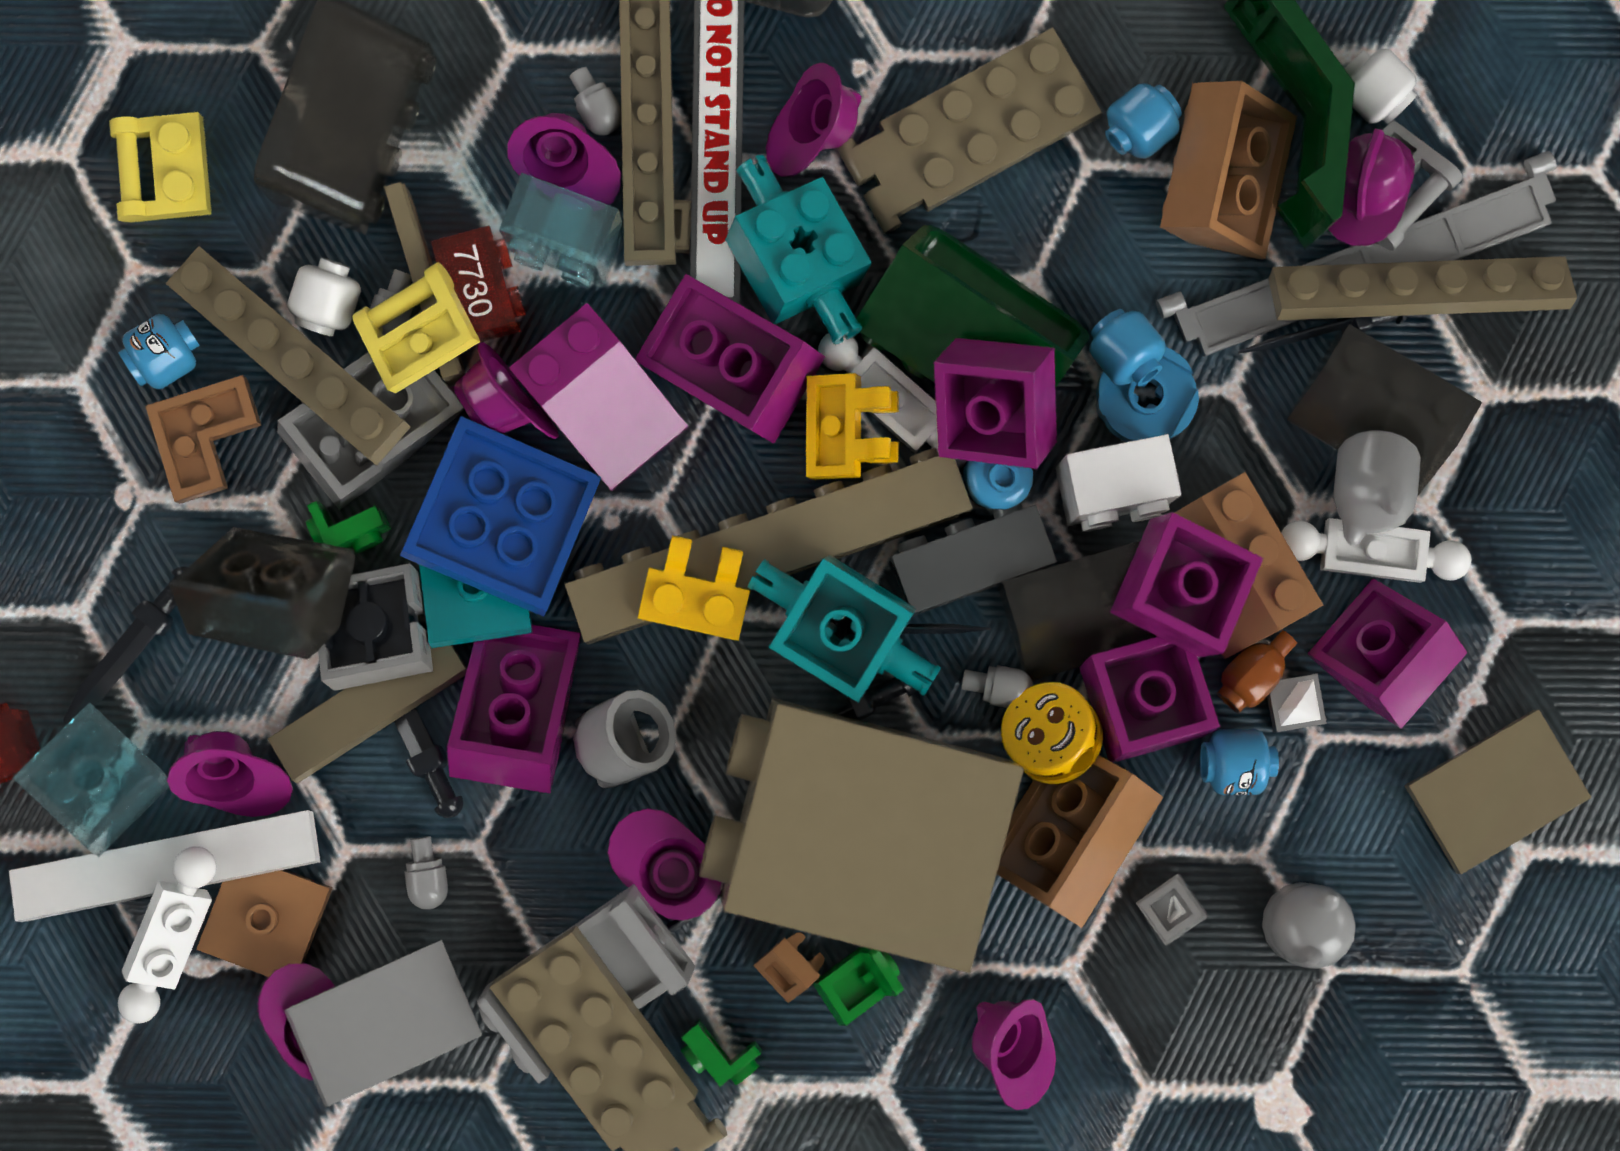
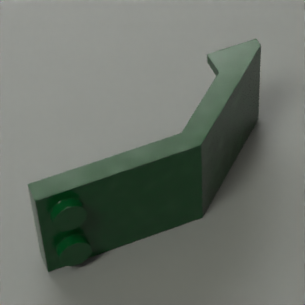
M1228 0L1223 6L1304 118L1297 192L1294 196L1280 204L1276 210L1306 249L1342 216L1355 82L1295 0Z

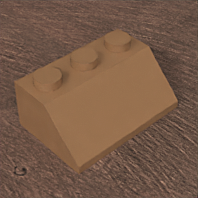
M1243 81L1192 83L1188 104L1184 112V122L1178 149L1174 156L1169 189L1163 205L1160 228L1191 244L1255 259H1266L1297 116Z
M1246 472L1175 512V514L1263 558L1225 652L1221 654L1224 659L1280 631L1323 606L1322 601Z
M1099 755L1084 774L1069 782L1046 784L1033 780L1011 816L996 874L1082 928L1163 799V796L1131 772Z

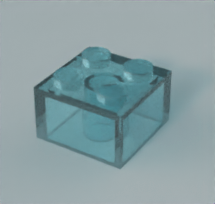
M524 173L520 175L499 229L508 249L515 253L514 260L538 271H542L544 265L563 271L562 279L582 288H589L591 282L604 287L624 237V226L618 208Z
M90 702L13 777L24 790L79 842L98 857L169 788L168 776Z

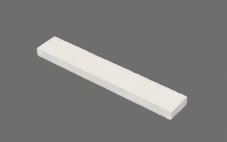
M306 810L9 870L15 921L26 922L150 897L153 895L158 881L177 884L178 880L173 871L174 861L181 851L189 847H202L208 850L215 859L216 872L213 879L207 885L319 863L321 861L314 814L312 811Z

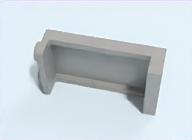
M634 884L565 931L567 932L574 926L578 927L638 1009L666 991L672 996L687 986L696 967ZM491 981L477 1000V1004L480 1007V1015L487 1027L493 1032H499L510 1046L511 1055L516 1065L523 1072L530 1073L536 1082L540 1083L548 1078L551 1069L489 988L493 982Z

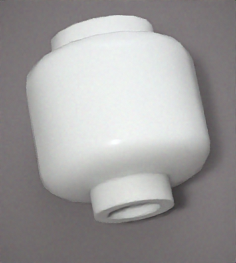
M1389 49L1378 50L1372 56L1363 50L1345 68L1355 82L1352 108L1368 123L1374 124L1383 120L1386 124H1389L1417 97L1412 91L1417 82L1415 74Z
M320 258L318 266L304 265L299 268L287 302L288 310L296 316L294 324L328 336H333L335 329L343 330L350 325L361 293V287L356 280L348 277L349 266L326 258Z

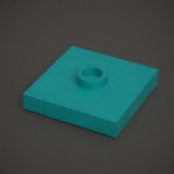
M419 564L428 641L431 648L533 633L529 610Z

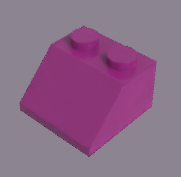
M1374 578L1308 652L1311 659L1361 703L1400 729L1467 654V651L1447 621Z

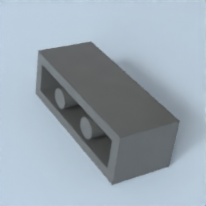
M1021 503L1006 510L995 509L992 511L994 520L977 526L973 518L957 522L944 528L946 537L929 543L926 536L922 535L898 544L899 554L891 556L890 563L904 601L917 608L913 616L1053 566L1057 560L1036 504L1024 509Z

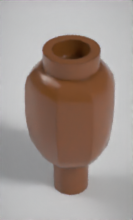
M1282 630L1270 644L1256 643L1246 648L1223 671L1222 687L1216 693L1226 706L1238 714L1245 707L1251 708L1259 705L1281 680L1285 671L1284 658L1297 645L1296 640L1286 631Z

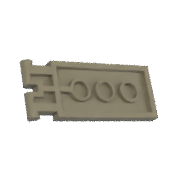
M1052 27L880 121L879 128L881 132L858 145L853 138H850L845 144L836 149L857 186L875 179L878 186L868 191L863 197L884 234H888L902 225L898 218L899 216L921 204L924 205L927 212L1099 119L1102 111Z
M574 926L496 978L489 988L611 1151L619 1147L623 1151H674L675 1147H678L680 1151H704L727 1136V1130L721 1120L715 1118L709 1122L694 1102L698 1089L577 926Z

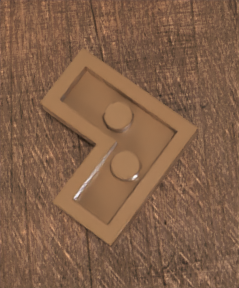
M243 375L145 406L174 502L178 504L228 489L214 441L262 426L248 380Z

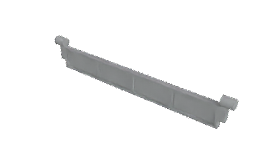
M1550 151L1524 160V168L1530 179L1413 223L1403 233L1405 239L1394 251L1387 250L1378 242L1369 246H1352L1302 266L1459 260L1548 226L1552 222L1545 205L1555 202L1556 198L1546 173L1556 169L1555 158ZM1268 279L1187 309L1186 301L1180 291L1156 300V306L1162 319L1174 315L1184 343L1196 339L1203 357L1299 321L1277 320Z

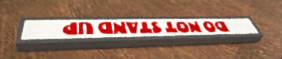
M694 0L690 276L740 304L741 267L725 239L734 217L742 213V179L738 176L736 170L742 164L745 0Z

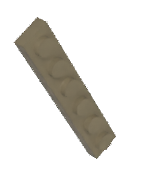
M619 0L625 266L676 265L670 0Z
M200 246L196 248L166 282L172 290L376 466L411 428L402 418Z
M1566 256L1273 267L1268 278L1277 320L1571 309L1577 299Z

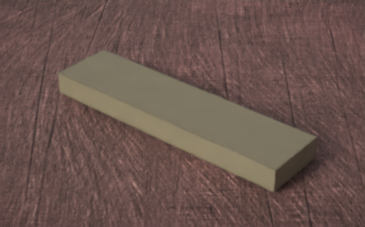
M398 182L385 186L384 189L414 283L425 276L424 270L432 266L433 263L412 195L405 184ZM434 295L420 303L422 312L437 303ZM461 355L439 367L442 379L449 387L455 385L466 373Z
M454 646L430 647L433 665L432 672L346 688L269 737L268 741L291 780L298 784L464 677L467 667Z

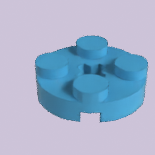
M1166 347L1164 355L1159 361L1162 365V370L1149 381V383L1157 387L1154 395L1160 399L1158 406L1149 404L1144 408L1137 403L1139 397L1134 394V388L1138 385L1135 381L1126 385H1115L1104 371H1102L1096 388V412L1104 421L1106 427L1116 437L1125 442L1169 434V439L1178 436L1190 424L1196 413L1199 395L1198 389L1196 390V382L1192 376L1193 371L1180 354ZM1148 383L1138 387L1144 388Z

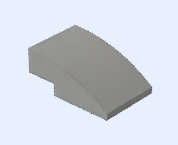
M369 352L344 368L346 372L411 426L377 466L304 403L278 420L277 433L339 511L405 462L464 410L461 402L435 370L401 391L393 393L386 389Z
M442 940L284 1010L324 1107L353 1096L482 1036Z

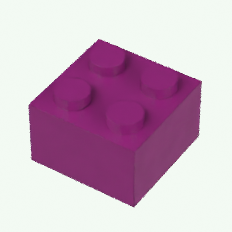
M955 338L934 361L939 457L1037 469L1057 443L1054 348Z
M1173 512L1152 518L1147 524L1110 613L1198 657L1224 654L1263 558Z
M1160 637L1091 655L1079 667L1091 706L1101 721L1103 744L1108 760L1112 763L1203 738L1220 727L1198 657Z

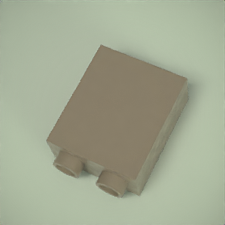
M772 698L766 720L741 714L728 758L726 775L748 780L750 784L740 821L717 815L714 816L707 837L699 876L723 882L720 898L723 911L971 973L1024 767L1007 758Z

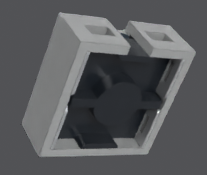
M410 563L311 583L321 681L331 689L336 691L433 671L428 633L418 622V615L425 614L421 576Z

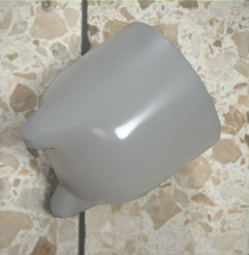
M1373 430L1355 434L1346 439L1338 449L1333 500L1338 515L1342 520L1344 538L1350 545L1359 544L1366 534L1385 532L1401 526L1408 520L1415 509L1418 496L1421 456L1416 446L1407 438L1392 432Z
M641 690L625 691L581 714L575 722L576 732L573 740L576 757L585 772L596 778L598 785L602 788H613L656 771L668 763L675 750L676 731L671 715L665 705L654 695ZM634 711L649 714L658 725L659 740L651 753L648 752L633 713Z
M1304 882L1284 886L1272 895L1264 909L1262 922L1266 942L1276 955L1300 967L1314 969L1333 965L1342 958L1354 941L1356 927L1352 908L1341 894L1327 886Z

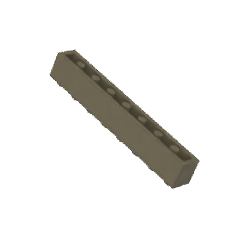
M933 448L911 456L909 458L910 466L892 471L890 464L868 470L861 474L864 481L845 488L842 481H836L815 489L814 494L816 498L796 504L794 497L786 498L766 506L767 515L750 521L746 513L719 522L720 531L701 537L699 531L694 530L678 536L692 539L685 575L715 581L722 546L743 552L735 586L749 589L747 586L752 576L759 575L756 573V570L764 559L791 576L819 566L822 559L828 555L835 559H840L968 515L973 508L956 460L939 457L937 448ZM650 546L622 555L624 564L604 570L603 564L598 563L573 572L575 581L566 583L565 587L586 644L590 645L654 623L637 618L648 569L652 567L664 570L669 548L652 553ZM759 575L760 577H762L763 579L767 580L768 582H771V581H769L768 579L764 578L763 576Z

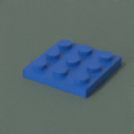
M460 416L400 556L544 616L595 495L601 476Z

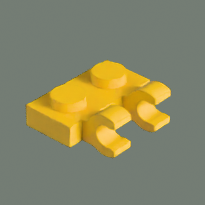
M856 373L807 376L806 477L812 480L861 478V462L878 464L898 463L899 442H891L889 437L861 439V412H899V392L891 391L889 386L861 388V376Z
M672 535L664 570L652 567L648 569L637 619L739 641L750 589L735 586L743 552L722 546L715 581L685 575L692 539Z

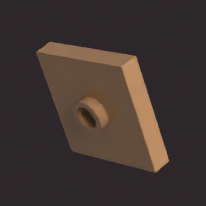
M287 870L222 882L196 950L268 977L275 970L285 965L304 963L333 887Z

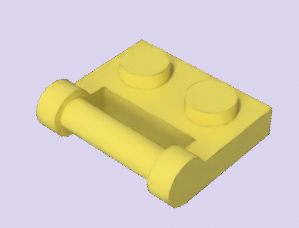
M199 112L143 118L116 117L109 121L111 137L116 139L121 192V202L116 204L119 221L142 222L212 214L204 121ZM150 137L155 200L142 201L137 139Z
M439 262L425 269L424 277L374 308L370 309L365 306L352 315L353 322L386 389L393 393L401 391L481 342L454 290L452 278ZM435 296L436 304L387 334H382V326L429 297Z

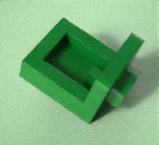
M318 501L307 505L312 518L306 520V525L312 539L318 548L326 546L328 551L336 555L353 548L355 553L369 550L383 542L381 534L392 529L384 511L377 506H373L334 525L325 505Z
M867 947L857 948L813 983V986L839 1026H847L885 996H897L904 990L897 978L900 975L899 968L887 952Z
M700 1019L682 1034L681 1038L687 1045L681 1049V1052L698 1074L706 1069L720 1087L729 1079L735 1086L738 1085L759 1067L755 1058L761 1054V1048L756 1041L752 1042L733 1059H730Z

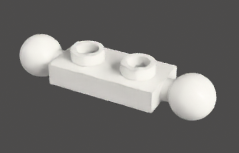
M826 334L819 343L818 352L825 356L822 363L827 368L834 371L845 370L849 374L856 373L861 376V388L889 386L891 391L899 392V412L868 413L915 454L925 442L932 446L931 449L937 448L938 452L936 401L875 347L862 359L858 355V345L853 337L846 340L845 336H843V343L835 345L831 340L830 334ZM955 459L959 469L967 462V460Z
M1329 518L1325 520L1324 534L1319 533L1312 524L1306 521L1291 522L1281 532L1297 561L1308 560L1316 553L1322 554L1320 570L1421 583L1426 579L1427 568H1431L1441 579L1457 580L1463 577L1471 566V555L1465 545L1455 540H1447L1439 543L1434 548H1430L1431 531L1397 527L1385 532L1366 534L1360 543L1356 545H1350L1345 540L1341 519Z
M189 847L178 854L173 866L174 875L178 880L177 884L158 881L122 968L125 980L133 983L126 986L120 993L118 1009L122 1017L131 1023H145L157 1014L160 1007V996L156 990L157 987L176 988L209 909L212 898L207 890L199 888L207 885L213 879L216 872V862L213 855L202 847Z

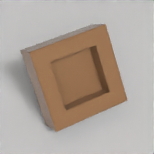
M801 932L795 933L787 939H782L753 965L787 1003L807 990L821 976L818 971L825 960L824 956L818 953L811 960L807 961L797 951L798 945L806 938Z

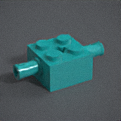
M765 155L755 156L756 164L753 163L751 158L746 160L737 168L736 173L741 177L757 206L734 217L725 240L773 324H777L814 307L829 332L833 344L843 343V336H845L846 340L851 339L862 330V326L856 320L842 293L860 285L872 262L826 181L821 177L790 192L783 191L769 167Z
M831 555L822 559L810 581L806 580L803 584L764 559L757 568L756 573L773 584L756 574L755 577L752 576L747 586L749 589L755 590L787 610L785 613L787 618L769 648L856 702H859L864 696L877 673L882 675L886 671L924 696L932 683L931 681H934L941 669L938 665L935 666L901 645L903 639L900 638V635L917 608ZM844 616H847L853 620L851 629L856 632V636L848 634L845 638L839 639L835 635L838 627L832 623V619L840 621ZM915 671L919 672L920 674H922L923 676L927 677V678L930 679L931 681H929V680H927L926 678L922 677L921 675L917 674Z

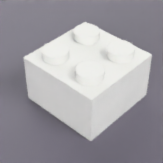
M1169 434L1066 454L1055 467L1067 526L1081 524L1082 532L1110 527L1112 522L1119 521L1118 516L1130 514L1132 522L1161 516L1162 512L1170 510L1169 504L1181 496Z

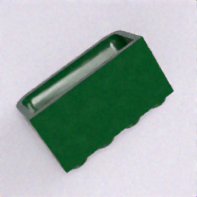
M923 225L901 246L856 318L862 326L860 332L865 342L878 350L889 351L903 361L904 367L911 374L922 379L928 378L934 383V361L955 338L1052 347L1055 354V388L1089 340L1087 330L1074 318L949 233L932 225Z

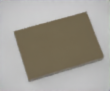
M1539 709L1532 710L1404 785L1456 874L1465 873L1592 798Z

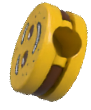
M1044 682L1027 688L1009 704L1002 719L1001 738L1009 757L1016 764L1024 767L1023 772L1027 776L1041 783L1061 784L1078 778L1093 765L1102 747L1103 729L1097 713L1079 691L1063 683Z

